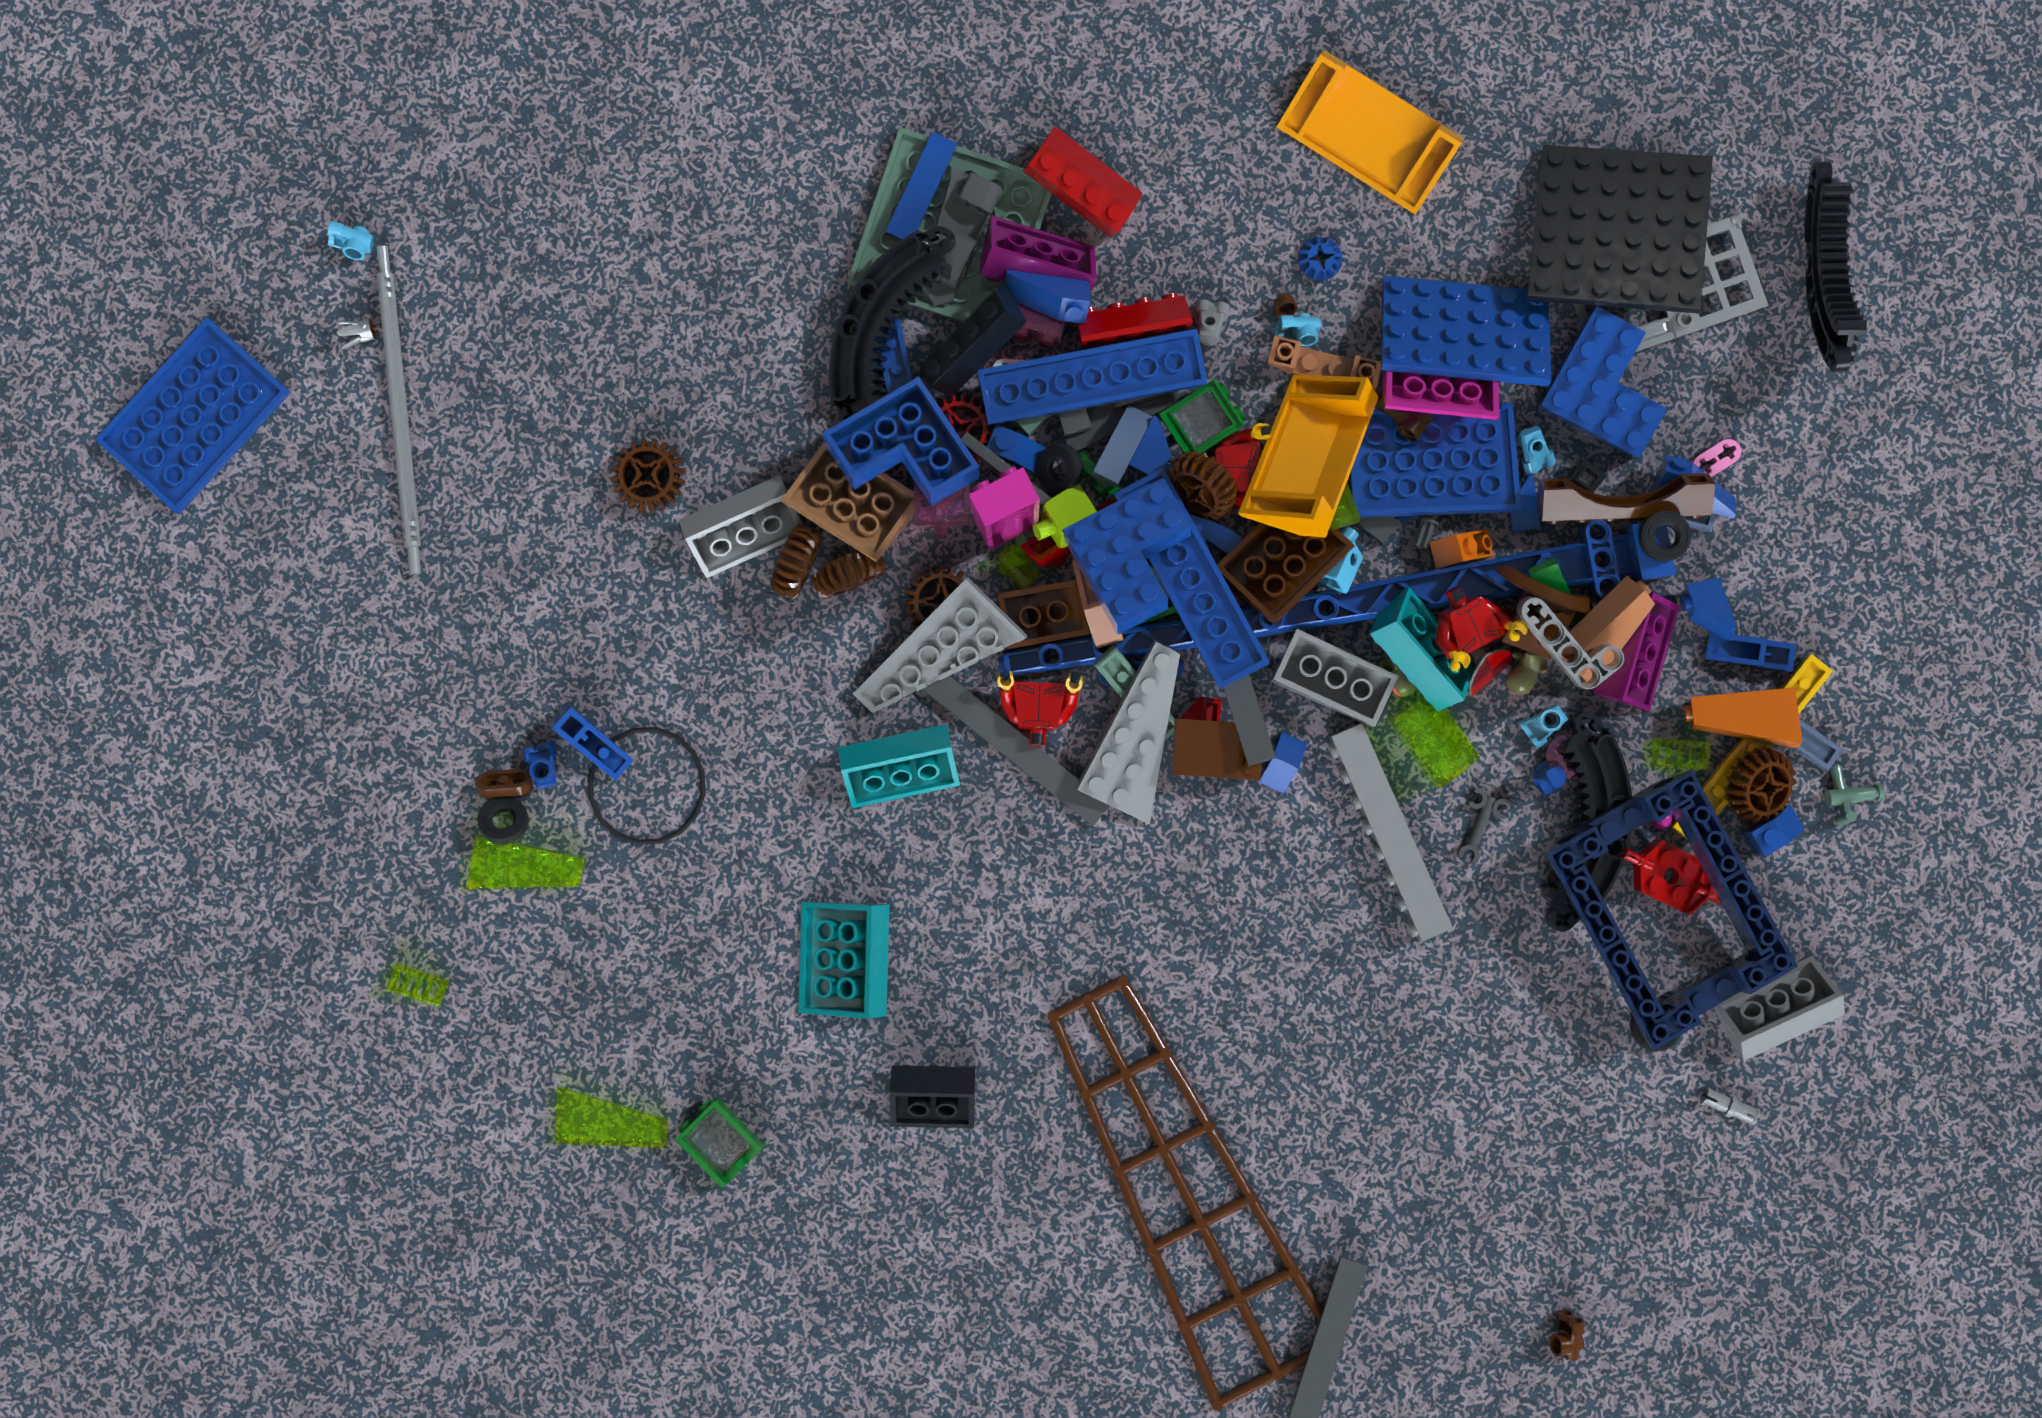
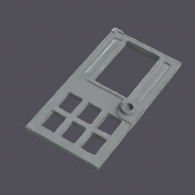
M1737 214L1707 225L1706 238L1728 231L1734 249L1712 256L1706 241L1704 267L1708 270L1712 285L1702 288V296L1715 292L1721 310L1703 317H1699V314L1664 311L1665 317L1637 326V328L1645 331L1646 334L1636 352L1768 306L1741 230V221ZM1737 256L1743 274L1721 281L1715 263ZM1745 281L1752 299L1730 306L1724 288ZM1573 304L1581 326L1587 316L1585 306Z

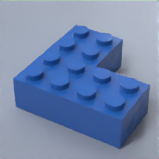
M1598 306L1591 308L1536 407L1631 459H1639L1667 411V408L1619 383L1646 332Z
M920 377L915 378L823 432L825 447L854 490L900 462L904 464L931 506L979 479V465Z
M1164 478L1063 529L1064 541L1117 635L1168 609V597L1146 559L1190 537L1191 524Z

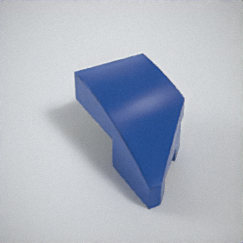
M1526 475L1523 478L1524 482L1520 485L1522 509L1520 512H1509L1510 530L1513 533L1540 529L1533 475Z

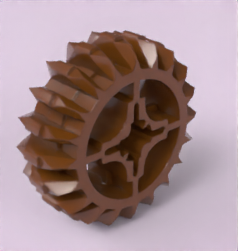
M645 438L641 439V447H638L637 443L632 441L630 444L633 450L629 451L623 447L621 451L625 454V457L622 459L620 456H615L614 458L620 463V466H611V470L618 473V476H613L610 479L612 483L620 484L613 490L616 494L623 492L619 500L623 503L629 500L628 507L630 509H634L638 504V511L644 513L648 505L649 511L655 513L656 504H658L662 510H665L666 505L664 501L666 499L671 504L675 503V500L671 497L673 492L679 496L682 494V491L676 488V485L683 486L686 484L685 480L678 478V476L686 474L684 468H677L683 463V460L681 458L673 459L677 455V451L671 449L667 452L669 445L666 442H663L658 448L659 443L655 438L652 439L650 446ZM646 454L661 456L658 461L654 460L650 464H643L638 459V457ZM632 464L636 469V477L629 487L627 473ZM668 464L670 476L668 484L664 487L660 481V475ZM640 466L643 469L648 470L649 472H651V470H654L651 473V475L653 477V480L657 483V485H655L652 481H648L647 479L645 480V482H643V480L645 479V475L643 474L644 472L640 469ZM646 487H653L659 493L652 497L635 495L639 490L642 491Z
M1195 450L1191 453L1186 451L1178 458H1175L1168 469L1167 475L1185 508L1189 510L1190 515L1194 513L1200 518L1218 520L1220 517L1228 514L1238 498L1236 494L1238 487L1234 485L1236 480L1229 476L1230 470H1225L1222 467L1223 463L1219 464L1215 461L1214 456L1209 458L1205 452L1199 454Z
M801 524L796 525L792 529L774 567L771 590L777 592L778 595L792 599L800 594L818 556L822 542L820 532L810 526Z
M854 551L817 569L811 576L813 586L821 598L826 599L837 596L881 576L886 570L885 561L881 556L875 562L861 552Z
M941 564L938 566L939 573L934 574L931 566L928 567L930 574L928 577H925L924 573L920 571L918 573L919 578L922 580L920 584L916 580H911L910 583L916 587V590L907 589L906 594L912 596L913 600H906L904 603L905 606L914 607V609L906 612L908 617L917 616L911 623L914 627L923 623L926 619L922 615L920 607L936 609L939 606L938 604L928 602H935V599H938V596L941 595V588H943V595L946 599L949 596L946 591V580L954 582L959 586L963 582L961 579L964 577V571L961 570L957 576H954L955 568L950 566L948 573H944V566ZM937 581L935 595L920 599L924 588L930 583Z
M1754 748L1753 751H1745L1744 758H1737V765L1730 767L1732 770L1731 775L1725 777L1729 781L1728 785L1723 787L1728 792L1724 797L1729 803L1728 807L1738 817L1756 823L1758 821L1767 822L1769 818L1776 817L1777 812H1784L1783 806L1791 804L1789 797L1795 793L1792 790V786L1797 783L1793 778L1796 774V771L1792 768L1793 763L1784 754L1770 748Z

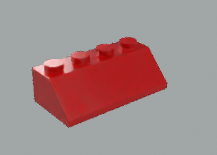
M1056 126L1052 128L1022 171L1109 238H1112L1120 231L1142 195L1141 191Z
M1170 293L1161 296V300L1151 301L1150 298H1141L1135 300L1134 304L1123 306L1121 302L1107 305V309L1096 311L1095 307H1090L1085 324H1075L1079 346L1086 350L1190 330L1193 321L1185 295L1178 296L1177 293Z

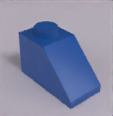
M1155 415L1128 465V469L1144 477L1161 468H1164L1167 473L1171 466V463L1168 462L1171 453L1160 419Z
M995 425L987 445L989 450L1006 463L1019 468L1023 467L1026 471L1037 474V459L1041 451L1045 449L1044 446L1026 436L999 425Z
M1720 577L1686 585L1680 596V604L1682 610L1687 611L1689 620L1723 639H1730L1737 626Z
M1788 804L1784 807V812H1777L1776 817L1769 818L1767 822L1758 821L1741 832L1754 855L1766 857L1789 844L1804 827L1791 804Z

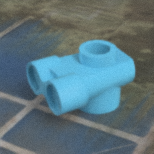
M330 222L328 228L329 246L343 248V254L353 260H363L366 253H371L373 235L369 234L367 229L361 226L350 228L342 223Z
M1301 313L1296 317H1293V315H1280L1278 325L1274 328V335L1296 339V341L1302 342L1301 347H1309L1317 343L1319 339L1318 333L1321 328V322L1319 317H1311L1308 313Z
M1540 427L1526 428L1519 433L1517 443L1523 449L1524 459L1521 463L1526 475L1535 474L1542 468L1552 467L1556 464L1553 450L1548 449Z
M1557 703L1531 718L1527 715L1518 723L1538 749L1548 742L1546 738L1558 730L1568 718ZM1548 714L1555 715L1556 721L1553 724L1545 722V717Z

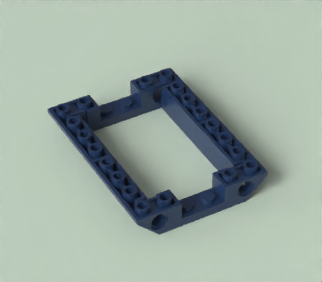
M1693 770L1650 785L1563 835L1545 853L1653 1051L1701 1024L1702 1022L1699 1018L1701 1014L1741 991L1752 994L1798 967ZM1673 813L1747 952L1659 1003L1586 866L1581 863L1609 851L1607 845L1649 821L1658 823Z

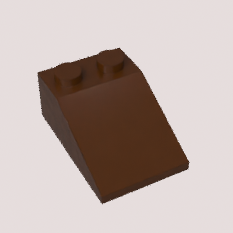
M1077 580L996 595L998 607L1028 635L1026 639L1006 647V650L1090 634Z
M1191 719L1174 720L1171 775L1261 780V763L1248 767L1234 722Z

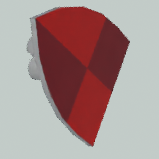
M1477 649L1468 654L1477 665L1469 684L1470 695L1473 697L1514 661L1513 655L1509 650L1498 649L1486 654L1483 649Z

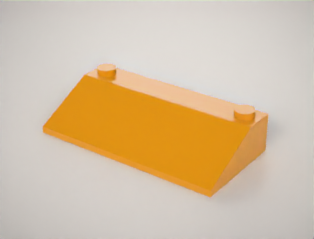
M1326 50L1317 58L1277 125V128L1415 215L1464 140L1459 134Z
M1293 374L1269 435L1271 437L1266 441L1238 512L1240 516L1300 536L1326 538L1379 398L1368 377Z

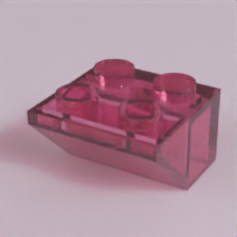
M1017 303L1027 323L1012 338L1020 341H1027V338L1038 341L1037 345L1047 349H1053L1054 346L1060 347L1067 321L1056 320Z

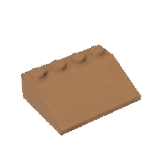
M823 442L781 502L877 562L914 515L921 496L884 472L854 490Z

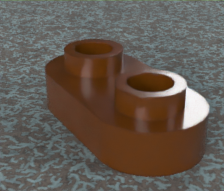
M525 769L487 771L480 774L475 781L479 795L486 798L522 796L533 787L530 772Z

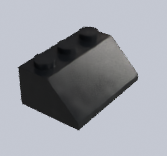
M892 1065L890 1081L891 1126L974 1128L975 1067Z

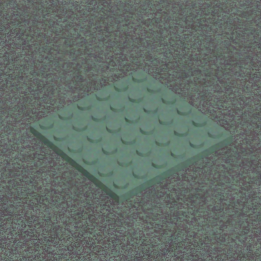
M899 127L847 285L855 287L867 269L884 252L900 241L887 235L886 230L929 140V136ZM957 146L919 231L925 232L937 226L954 168H958L968 175L972 172L1003 189L991 213L992 216L1038 230L1041 229L1052 194L1022 172L1024 168ZM990 217L978 240L977 252L952 303L934 307L925 287H922L924 295L914 294L916 302L907 301V305L962 323L1001 282L1004 283V281L992 280L984 275H980V257ZM925 238L929 245H931L932 242L928 241L927 238ZM871 287L868 292L875 294L874 287Z

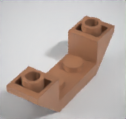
M1274 335L1268 364L1291 375L1368 377L1374 390H1376L1381 372V361L1357 355L1353 359L1316 351L1301 347L1302 342Z
M1072 555V563L1083 610L1096 647L1099 648L1123 641L1122 633L1117 635Z

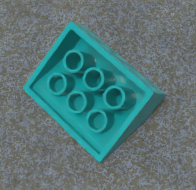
M801 902L798 1013L864 1019L887 1016L890 904Z

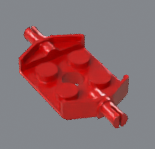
M1657 838L1640 853H1636L1628 848H1624L1621 851L1628 855L1620 853V858L1632 863L1634 890L1690 915L1709 899L1722 905L1696 856ZM1671 868L1673 870V877L1669 882H1666L1664 879L1665 871Z

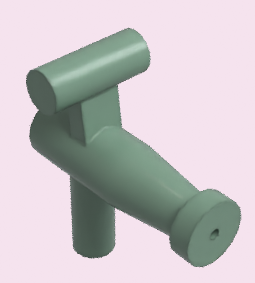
M1841 766L1830 768L1834 789L1826 790L1824 798L1827 806L1840 805L1841 815H1838L1835 819L1837 825L1843 826L1857 819L1856 813L1850 811V804L1874 798L1876 800H1883L1885 798L1883 784H1874L1873 787L1845 788Z

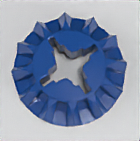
M1316 236L1306 241L1302 246L1298 262L1301 271L1308 278L1316 281H1325L1335 276L1340 270L1343 253H1341L1338 243L1333 242L1329 237ZM1318 248H1320L1323 255L1331 256L1324 261L1323 269L1319 261L1310 260L1317 256Z

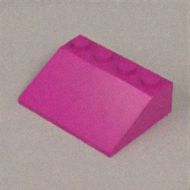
M1381 370V385L1386 409L1498 420L1499 382Z

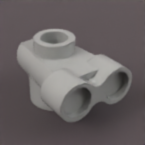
M1199 300L1197 302L1195 315L1198 317V336L1201 344L1213 346L1218 343L1223 321L1228 319L1229 304L1225 302L1211 303L1208 300Z

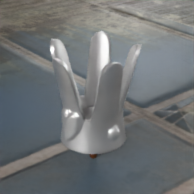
M370 318L359 322L336 321L338 324H354L343 326L337 331L339 336L360 335L344 344L343 349L360 342L375 340L374 330L381 328L380 326L373 327Z

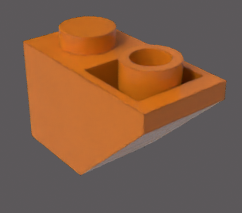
M1487 529L1455 534L1429 542L1436 569L1494 556L1492 540L1488 535Z

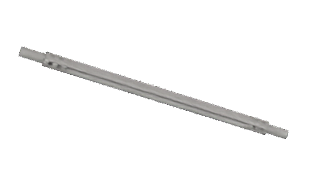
M377 246L379 273L376 276L404 548H407L410 575L421 574L419 557L421 540L394 274L390 272L388 246Z

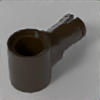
M1383 396L1376 405V409L1395 420V424L1398 425V432L1412 442H1417L1434 420L1431 413L1386 409Z

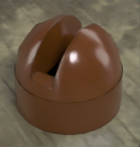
M1281 293L1274 300V309L1278 316L1293 315L1297 310V303L1290 294Z

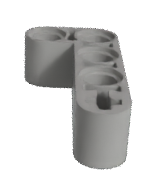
M1529 596L1519 601L1517 605L1518 616L1526 623L1529 630L1575 685L1584 689H1593L1623 665L1624 654L1622 650L1610 644H1601L1587 654L1541 599ZM1529 604L1537 605L1534 610L1539 617L1544 619L1539 621L1535 616L1527 615L1526 613L1529 612L1527 606ZM1549 624H1553L1556 628V634L1553 638L1546 639L1543 633L1544 628ZM1567 646H1571L1574 650V655L1571 660L1564 661L1561 655L1562 650ZM1607 650H1612L1614 660L1612 663L1605 665L1602 661V656ZM1585 668H1589L1592 672L1591 679L1586 683H1582L1579 677L1580 672Z

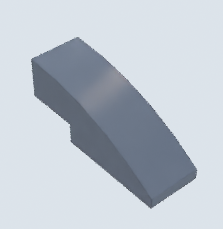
M1128 405L1093 470L1092 476L1117 488L1153 417Z

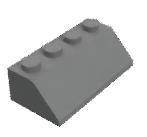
M781 475L679 520L684 538L706 578L785 544L792 529L798 524L803 525L798 512L781 502L788 491Z
M1296 629L1282 653L1270 681L1368 727H1375L1398 679V675Z
M1813 956L1797 962V968L1754 993L1747 994L1741 991L1714 1007L1730 1043L1743 1061L1845 1015L1843 994Z

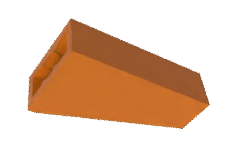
M1795 687L1690 697L1689 705L1684 706L1686 722H1691L1692 730L1790 748H1799L1802 744Z

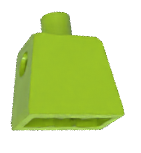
M1080 484L1066 489L1043 505L1041 522L1033 525V532L1038 540L1051 536L1058 547H1068L1064 541L1063 529L1097 512Z

